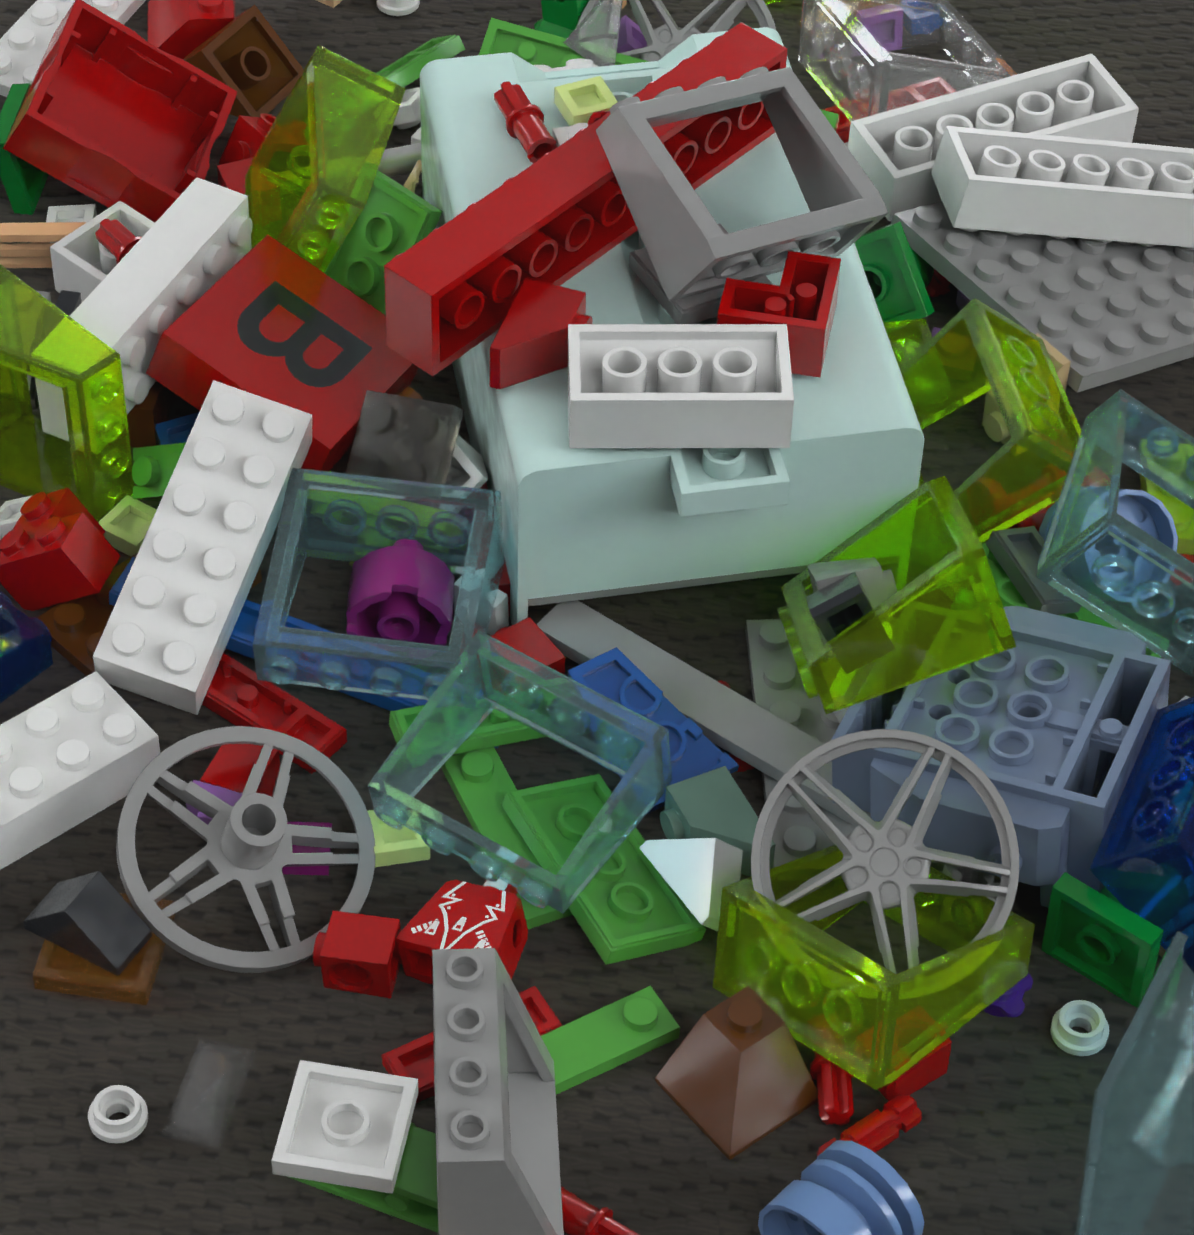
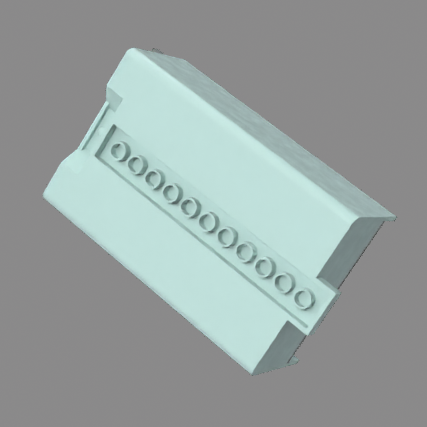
M768 27L752 28L784 46L776 30ZM728 31L692 34L659 61L543 72L512 52L437 59L427 63L420 72L422 199L442 211L436 228L443 226L465 211L472 203L478 202L503 185L506 180L515 177L534 164L528 159L527 153L518 138L511 137L506 130V119L494 100V93L501 89L500 84L509 81L511 85H520L530 103L541 109L544 115L543 124L552 136L553 128L569 126L554 103L555 87L601 76L619 102L634 96L644 89L647 84L656 81L678 66L682 60L691 57L710 44L716 37ZM787 57L786 68H791L789 59ZM776 132L695 189V192L716 223H720L728 233L810 212ZM639 231L633 233L560 285L561 287L586 292V315L592 316V324H677L629 267L630 252L645 248ZM855 243L842 254L834 257L841 259L837 304L821 377L792 374L794 407L790 448H569L568 367L503 389L490 387V346L498 330L452 362L470 444L482 455L488 475L486 483L510 580V618L512 625L528 618V606L808 572L807 565L813 563L875 557L881 563L884 570H892L899 600L903 599L925 439ZM783 271L766 275V277L773 285L780 286ZM717 316L695 324H717Z

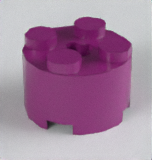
M400 539L393 546L369 552L353 563L346 610L347 636L385 652L407 653L406 660L419 662L433 657L445 648L447 635L452 626L455 576L444 561L430 552L424 551L422 544L417 540Z

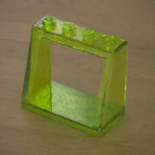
M320 45L317 46L251 161L245 175V195L248 196L249 218L253 222L251 232L252 248L268 234L324 273L365 207L406 88Z
M0 264V485L25 496H32L39 492L47 494L68 487L96 521L99 522L127 495L133 497V486H135L132 478V457L120 354ZM27 374L62 388L69 442L43 432L41 420L32 413Z
M973 298L900 368L921 429L926 428L992 389L1011 435V439L935 509L920 472L909 561L917 560L935 569L987 541L992 531L1005 530L1083 487L1099 473L1043 339L976 298Z
M946 476L924 483L815 562L875 557L881 565L882 571L892 570L897 588V593L826 644H824L820 629L809 611L806 600L807 596L813 594L808 568L781 587L787 605L777 608L800 677L808 699L820 696L826 714L1017 647L984 548Z
M832 845L770 869L775 900L785 896L798 888L802 883L842 861L843 853L836 845ZM930 867L929 879L956 881ZM752 876L722 887L713 988L727 997H731L749 985L787 1024L794 1039L875 1090L895 1081L1028 975L1035 926L1030 921L1011 911L1002 930L972 942L985 925L995 904L994 901L985 896L969 895V897L926 892L916 893L914 902L918 934L947 950L948 953L895 974L824 932L825 929L861 902L818 921L815 919L807 922L797 916V914L848 892L841 876L785 908L755 891ZM901 907L883 909L884 915L903 925Z

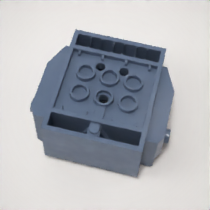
M908 598L892 627L891 641L895 648L875 658L835 731L832 740L860 731L897 729L926 735L946 743L973 761L986 774L1003 798L1011 815L1017 836L1020 865L1018 882L1040 886L1041 906L1049 908L1052 887L1064 872L1100 892L1114 871L1164 757L1171 660L1146 655V643L1131 632L1022 606L952 609ZM874 748L841 756L832 761V786L835 789H839L860 809L870 812L871 818L879 822L884 818L906 777H909L921 753L898 748ZM934 758L930 759L900 813L899 820L911 826L914 825L942 762ZM951 769L942 789L940 802L923 838V844L928 848L1002 864L999 836L988 808L975 789L961 775ZM984 872V873L992 874V875H995V876H998V877L1001 878V875H999V874Z

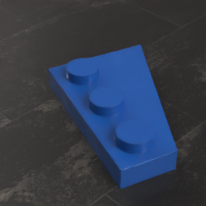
M617 647L568 670V677L640 816L665 806L666 786L726 766L730 774L738 771L739 764L726 752L723 753L703 734L704 731L690 717L686 718L664 697L663 691Z

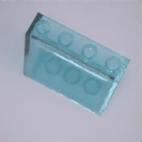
M1120 389L1086 416L1038 560L1036 577L1115 628L1133 633L1146 643L1148 649L1166 660H1171V664L1190 676H1194V563L1117 514L1122 462L1194 509V438Z
M292 468L287 483L253 640L257 680L271 681L277 684L321 687L334 691L346 690L371 693L384 697L396 696L429 700L436 703L469 705L505 564L501 491ZM400 539H409L420 542L424 551H428L444 561L452 573L462 574L449 646L285 627L306 557L355 562L371 551L393 546Z
M478 630L371 779L368 788L375 814L390 827L401 830L405 826L421 835L425 844L434 851L446 856L452 852L467 860L470 867L481 877L492 882L501 879L516 887L519 895L530 904L539 908H545L548 905L564 914L666 791V786H669L672 782L669 732L665 727ZM494 709L623 777L557 875L414 798Z

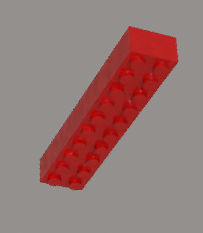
M741 22L725 34L716 37L710 44L691 57L682 60L678 66L656 81L647 84L644 89L632 97H639L641 102L654 99L659 93L677 86H681L684 91L697 89L702 83L720 76L725 77L726 81L739 79L745 73L759 67H767L769 72L786 68L788 48ZM762 101L652 127L694 190L775 133ZM610 112L587 128L579 130L568 141L550 153L544 154L537 162L515 177L506 180L499 188L478 202L472 203L465 211L443 226L434 229L427 237L405 252L396 255L390 262L384 265L386 342L389 348L433 377L499 330L525 278L560 286L638 231L596 133V129L611 114Z

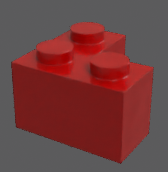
M788 251L780 286L726 278L717 313V324H787L792 374L820 378L836 310L841 259Z
M68 487L47 494L39 492L31 496L20 509L22 515L13 530L9 531L0 540V583L23 609L30 611L99 593L121 557L103 536L105 530Z

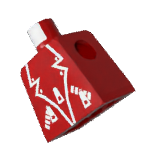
M496 870L490 873L483 886L455 879L447 881L396 937L405 975L433 985L432 950L495 948L512 980L528 939V927L521 899L517 896L520 887L516 879L504 871Z

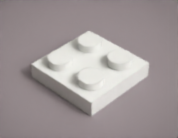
M300 1060L271 1160L272 1173L393 1194L419 1093L418 1079Z

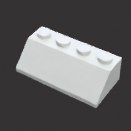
M568 324L569 448H790L794 393L787 324Z

